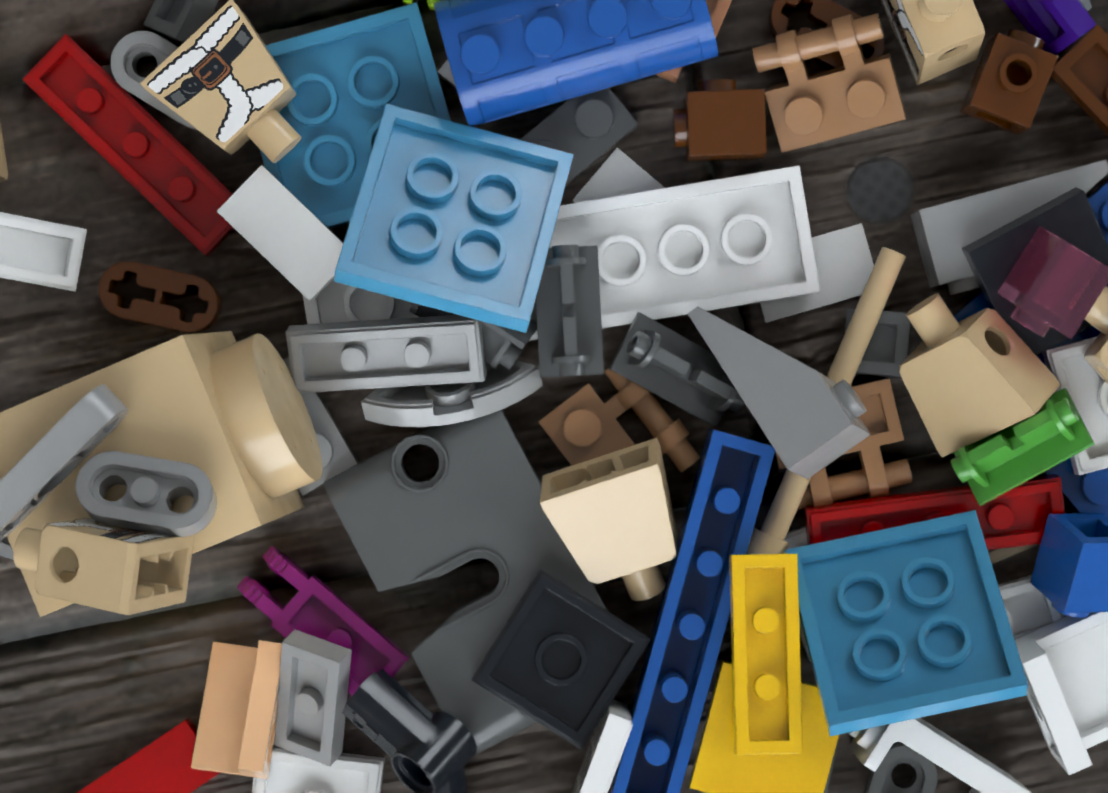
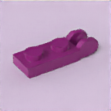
M271 546L263 555L268 567L299 590L286 607L270 593L267 587L256 579L245 576L237 585V589H239L243 596L273 621L270 625L283 637L286 638L295 629L351 649L348 693L352 696L373 672L376 673L383 669L393 678L410 658L315 575L309 577L299 565L274 546Z

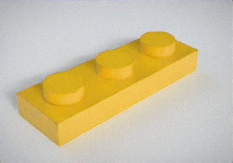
M797 554L730 555L734 754H803Z

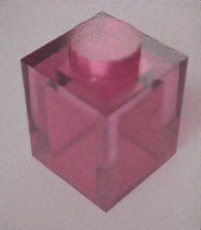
M1039 226L997 293L1016 306L1010 317L1026 328L1044 337L1050 327L1072 339L1107 285L1108 267Z

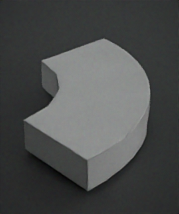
M516 360L510 370L501 364L494 368L486 362L487 376L484 382L377 388L361 401L365 420L378 424L399 427H432L455 424L492 414L531 395L543 386L540 370L537 366Z

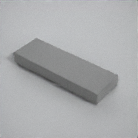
M460 315L290 325L286 331L291 376L300 393L484 382L487 376L482 324L479 320Z

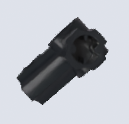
M383 669L376 673L373 672L347 701L342 713L391 756L393 771L412 793H468L464 765L477 753V745L470 731L461 721L446 712H436L435 714L430 712Z

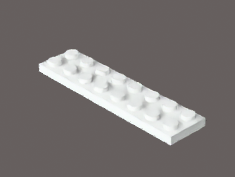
M800 165L561 205L549 248L557 245L597 246L602 329L632 324L637 312L653 320L688 315L697 306L705 311H712L821 292ZM334 279L312 302L303 295L307 324L418 317L409 311L412 305L405 300L334 282ZM535 299V303H534V307H533V310H532V314H531V318H530V319H532L533 321H535V322L537 323L536 299ZM537 331L529 341L538 340Z

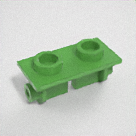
M1064 388L1051 395L1035 415L968 446L964 445L959 450L953 452L956 458L951 460V465L962 483L968 482L978 504L982 506L1095 445L1068 390Z

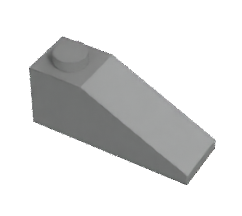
M1107 160L939 204L912 213L910 217L929 287L947 283L950 295L979 288L962 248L1075 187L1087 193L1108 174Z
M698 306L688 313L695 327L789 471L809 479L871 435L859 418V416L867 411L866 407L846 380L843 379L837 384L815 369Z

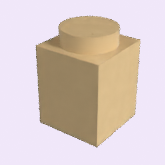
M232 331L180 335L0 412L1 480L77 402L96 387L105 384L129 409L128 414L121 423L19 526L7 535L13 552L16 539L24 528L43 530L46 523L91 518L78 500L75 487L76 479L80 469L90 458L107 451H119L189 463L200 468L207 475L216 492L217 508L211 522L194 535L192 554L304 508L305 506L298 489L318 481L322 476V458L317 436L301 393L297 390L291 373L278 351L265 336L259 333L236 342ZM117 484L110 487L106 492L105 500L113 502L121 499L126 493L127 486ZM188 495L178 497L173 502L171 511L176 513L186 512L192 507L194 498ZM20 569L40 617L74 604L37 594L34 587L36 571Z

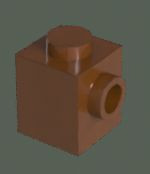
M1014 29L1009 30L1007 36L998 32L986 44L960 112L1016 135L1025 132L1031 127L1059 56L1044 51L1046 43L1032 34Z
M731 79L699 81L698 91L686 93L684 108L673 109L674 147H686V162L762 160L767 154L765 89L736 90V80Z

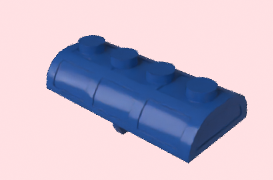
M440 0L434 2L440 33L467 123L471 127L718 56L717 42L706 0Z

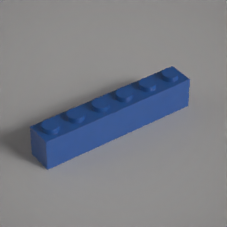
M708 429L677 540V556L670 565L666 586L663 590L651 633V640L648 644L630 713L633 727L608 793H680L730 615L729 556L747 554L775 454V449L771 445Z

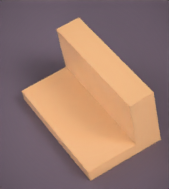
M259 640L258 648L213 642L191 764L192 769L268 779L275 741L282 643Z

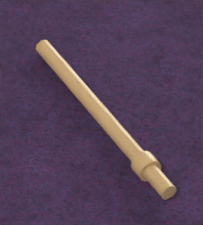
M882 247L826 376L837 384L843 379L850 386L905 261L906 256L899 252ZM786 469L761 530L756 528L753 530L747 551L748 554H785V550L788 549L790 544L784 541L811 477L806 479Z

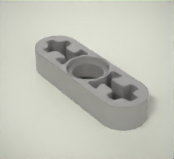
M105 384L96 387L77 402L0 480V541L19 526L126 417L129 409Z

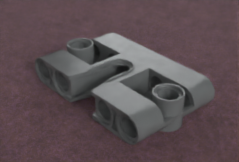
M503 409L469 421L427 427L324 481L329 499L378 592L440 577L477 558L487 559L498 568L500 576L495 588L460 606L415 646V650L411 652L441 712L454 716L472 734L477 745V753L475 755L538 723L473 682L471 678L539 570H544L609 611L596 585L587 580L544 513L540 504L542 483ZM414 445H427L437 453L439 469L432 479L426 481L417 480L406 471L404 464L405 456ZM635 664L630 674L639 669L637 664Z

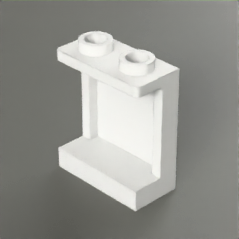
M1090 612L1087 617L1083 618L1066 616L1015 639L1028 683L1027 698L1050 753L1068 775L1093 765L1086 749L1108 740V612Z
M922 718L848 733L854 737L849 748L864 766L874 772L893 743L902 742L970 785L972 788L969 793H1032L1009 773Z

